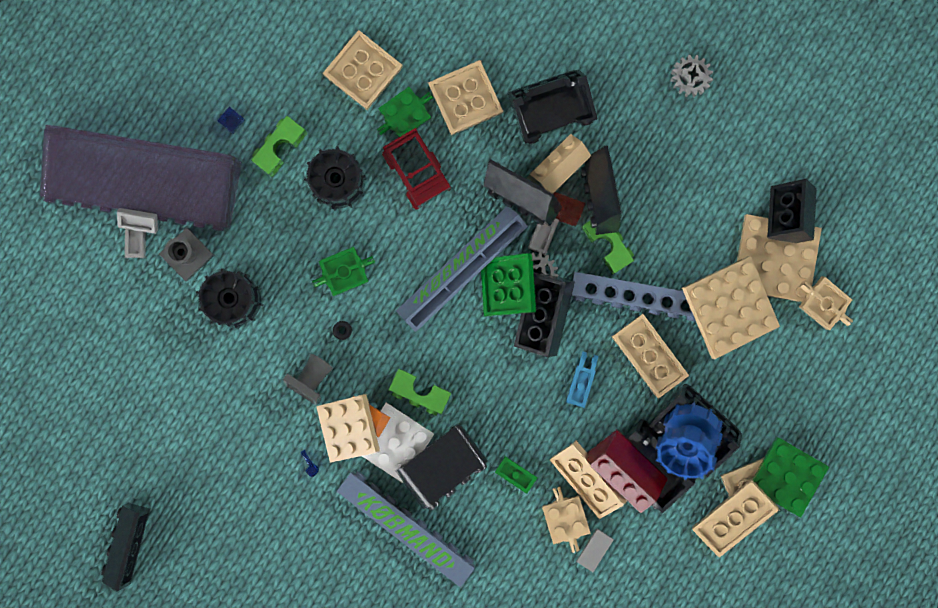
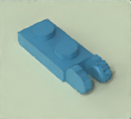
M584 351L581 354L579 364L576 366L566 399L567 403L585 408L598 360V356L594 355L591 359L590 369L584 368L583 365L587 358V352Z

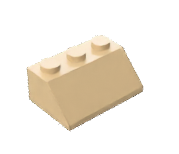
M570 134L529 174L527 179L554 193L591 155L583 142Z

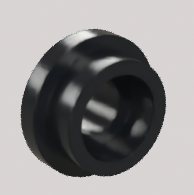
M339 321L333 327V334L337 339H348L352 334V327L346 321ZM341 327L346 328V332L344 334H341L339 332V329Z

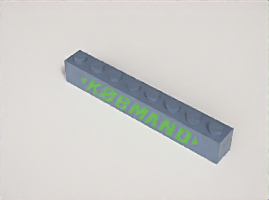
M507 206L403 303L396 312L416 332L528 226L515 211Z
M352 471L337 492L461 587L475 569L474 560L466 554L462 556L458 553L459 549L451 542L448 544L442 540L443 536L437 531L431 532L427 529L428 525L424 521L414 519L411 516L412 512L405 507L400 508L396 505L397 501L393 497L383 495L381 493L382 489L376 484L372 483L370 485L365 481L366 477L362 473Z

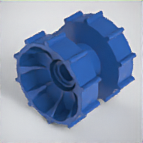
M695 403L682 406L677 404L670 414H666L663 423L666 426L665 434L663 437H659L656 449H658L656 461L660 462L667 469V473L671 472L677 476L684 477V480L697 477L703 479L710 469L714 470L716 445L720 446L722 434L720 433L722 421H719L712 413V409L708 410L695 405Z

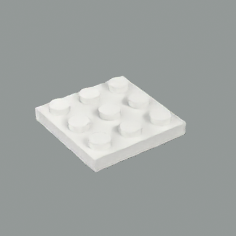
M386 402L381 412L391 418L380 437H377L380 452L363 455L362 457L403 483L395 470L422 452L432 439L434 433Z

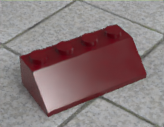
M615 430L587 452L590 466L640 513L657 501L668 480L618 430Z

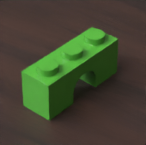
M288 116L285 119L279 120L276 125L277 129L273 134L267 135L264 145L261 148H257L252 155L251 161L271 177L284 164L277 157L276 150L278 146L282 143H289L297 148L308 134L304 128Z
M590 221L582 226L591 243L597 239L609 241L611 251L602 260L612 275L634 261L632 258L634 257L633 252L629 247L626 248L622 243L624 239L619 232L596 235L595 228H591Z
M398 369L389 388L392 391L391 395L401 400L405 397L410 400L409 404L418 408L420 405L427 407L426 411L435 416L438 413L442 414L451 392L433 385L429 394L419 395L414 390V382L417 376Z

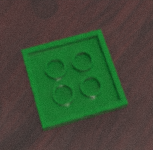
M531 253L495 257L481 270L484 316L536 312Z
M776 437L752 480L774 503L801 518L829 466L781 438Z

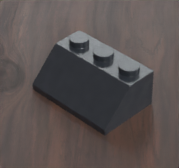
M806 178L771 186L767 238L791 243L814 240L817 188Z

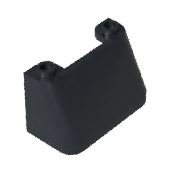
M572 70L508 93L510 104L525 144L538 142L542 133L574 122L587 126L598 119L587 76L580 70Z
M684 384L650 421L649 426L655 434L664 435L666 426L663 423L666 414H670L677 404L682 406L695 403V405L708 410L712 409V413L719 421H722L720 431L722 439L720 446L716 445L714 470L710 469L705 474L708 477L740 448L742 433L694 388Z
M641 419L625 437L668 479L657 501L651 505L663 514L695 485L696 478L684 480V477L677 476L671 472L667 473V469L660 462L656 461L658 457L656 445L659 437H663V435L655 434L651 430L649 423Z

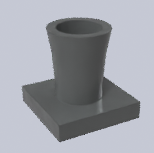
M187 227L176 238L169 240L164 250L159 253L185 281L192 278L214 256Z
M311 354L299 377L295 379L287 373L283 382L285 386L317 406L321 401V397L315 390L333 370V367L318 356Z

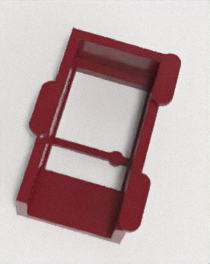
M416 128L383 147L382 156L389 168L396 170L408 190L406 196L414 209L418 210L422 207L423 203L445 190H451L450 184L440 170L441 165L434 153L428 150ZM416 137L430 163L405 176L391 152ZM432 165L437 174L412 188L407 179H412L414 175Z

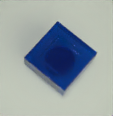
M229 106L217 121L234 134L245 119Z

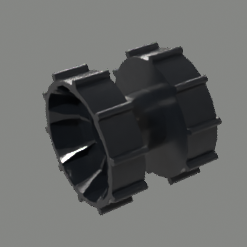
M336 146V149L324 151L319 149L320 153L314 156L311 162L307 161V178L304 179L313 192L312 196L315 199L318 197L317 202L319 204L324 203L332 207L334 211L337 208H353L352 205L361 196H364V180H367L366 176L363 175V170L358 166L359 162L355 160V155H350L340 150L338 146ZM340 175L341 180L339 183L334 184L331 182L333 176Z
M220 268L219 272L213 273L210 276H204L205 281L201 285L200 290L196 291V294H199L200 308L198 311L203 312L211 320V324L218 323V325L222 326L226 324L228 327L235 326V328H240V325L246 324L249 321H255L254 317L257 315L260 306H264V304L261 303L259 291L261 287L256 286L249 279L250 275L245 274L242 276L243 272L238 271L235 273ZM229 294H233L235 297L234 302L228 304L226 300Z

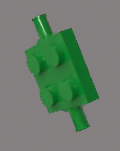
M407 87L378 108L384 116L386 123L377 128V131L382 135L391 129L398 137H401L412 129H417L431 119L424 104L433 99V96L428 91V93L419 98L410 87Z
M355 247L346 249L319 261L322 277L312 280L313 285L316 288L326 283L333 297L368 283L365 267L375 263L373 256L362 260L358 256Z

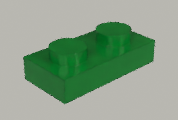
M506 456L495 470L496 474L526 494L537 480L535 475Z

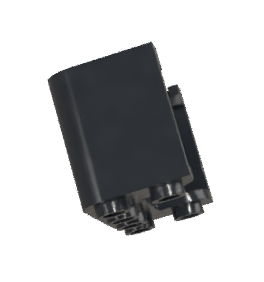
M458 423L422 452L410 459L408 463L395 470V472L423 509L428 508L432 510L440 504L439 499L444 495L446 497L452 495L456 491L455 487L461 483L463 486L472 479L470 475L483 471L487 467L486 463L488 460L463 426Z

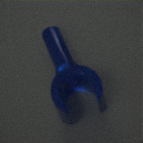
M303 450L301 454L309 465L305 472L310 477H314L319 472V468L310 460L306 451Z

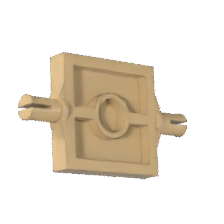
M821 276L813 287L806 281L800 284L799 287L806 291L807 295L799 308L826 330H831L839 320L846 324V326L851 325L853 320L845 313L852 299L831 281Z
M561 487L553 488L556 500L542 506L553 544L563 541L569 542L572 553L575 552V548L577 552L580 549L576 539L580 536L591 534L579 495L570 498L563 497Z

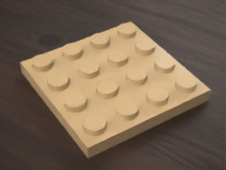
M746 214L737 261L751 256L767 296L803 302L807 292L799 286L803 281L812 286L822 228L815 227L814 240L791 243L767 238L768 218Z
M747 256L682 288L712 359H716L780 327L751 256Z

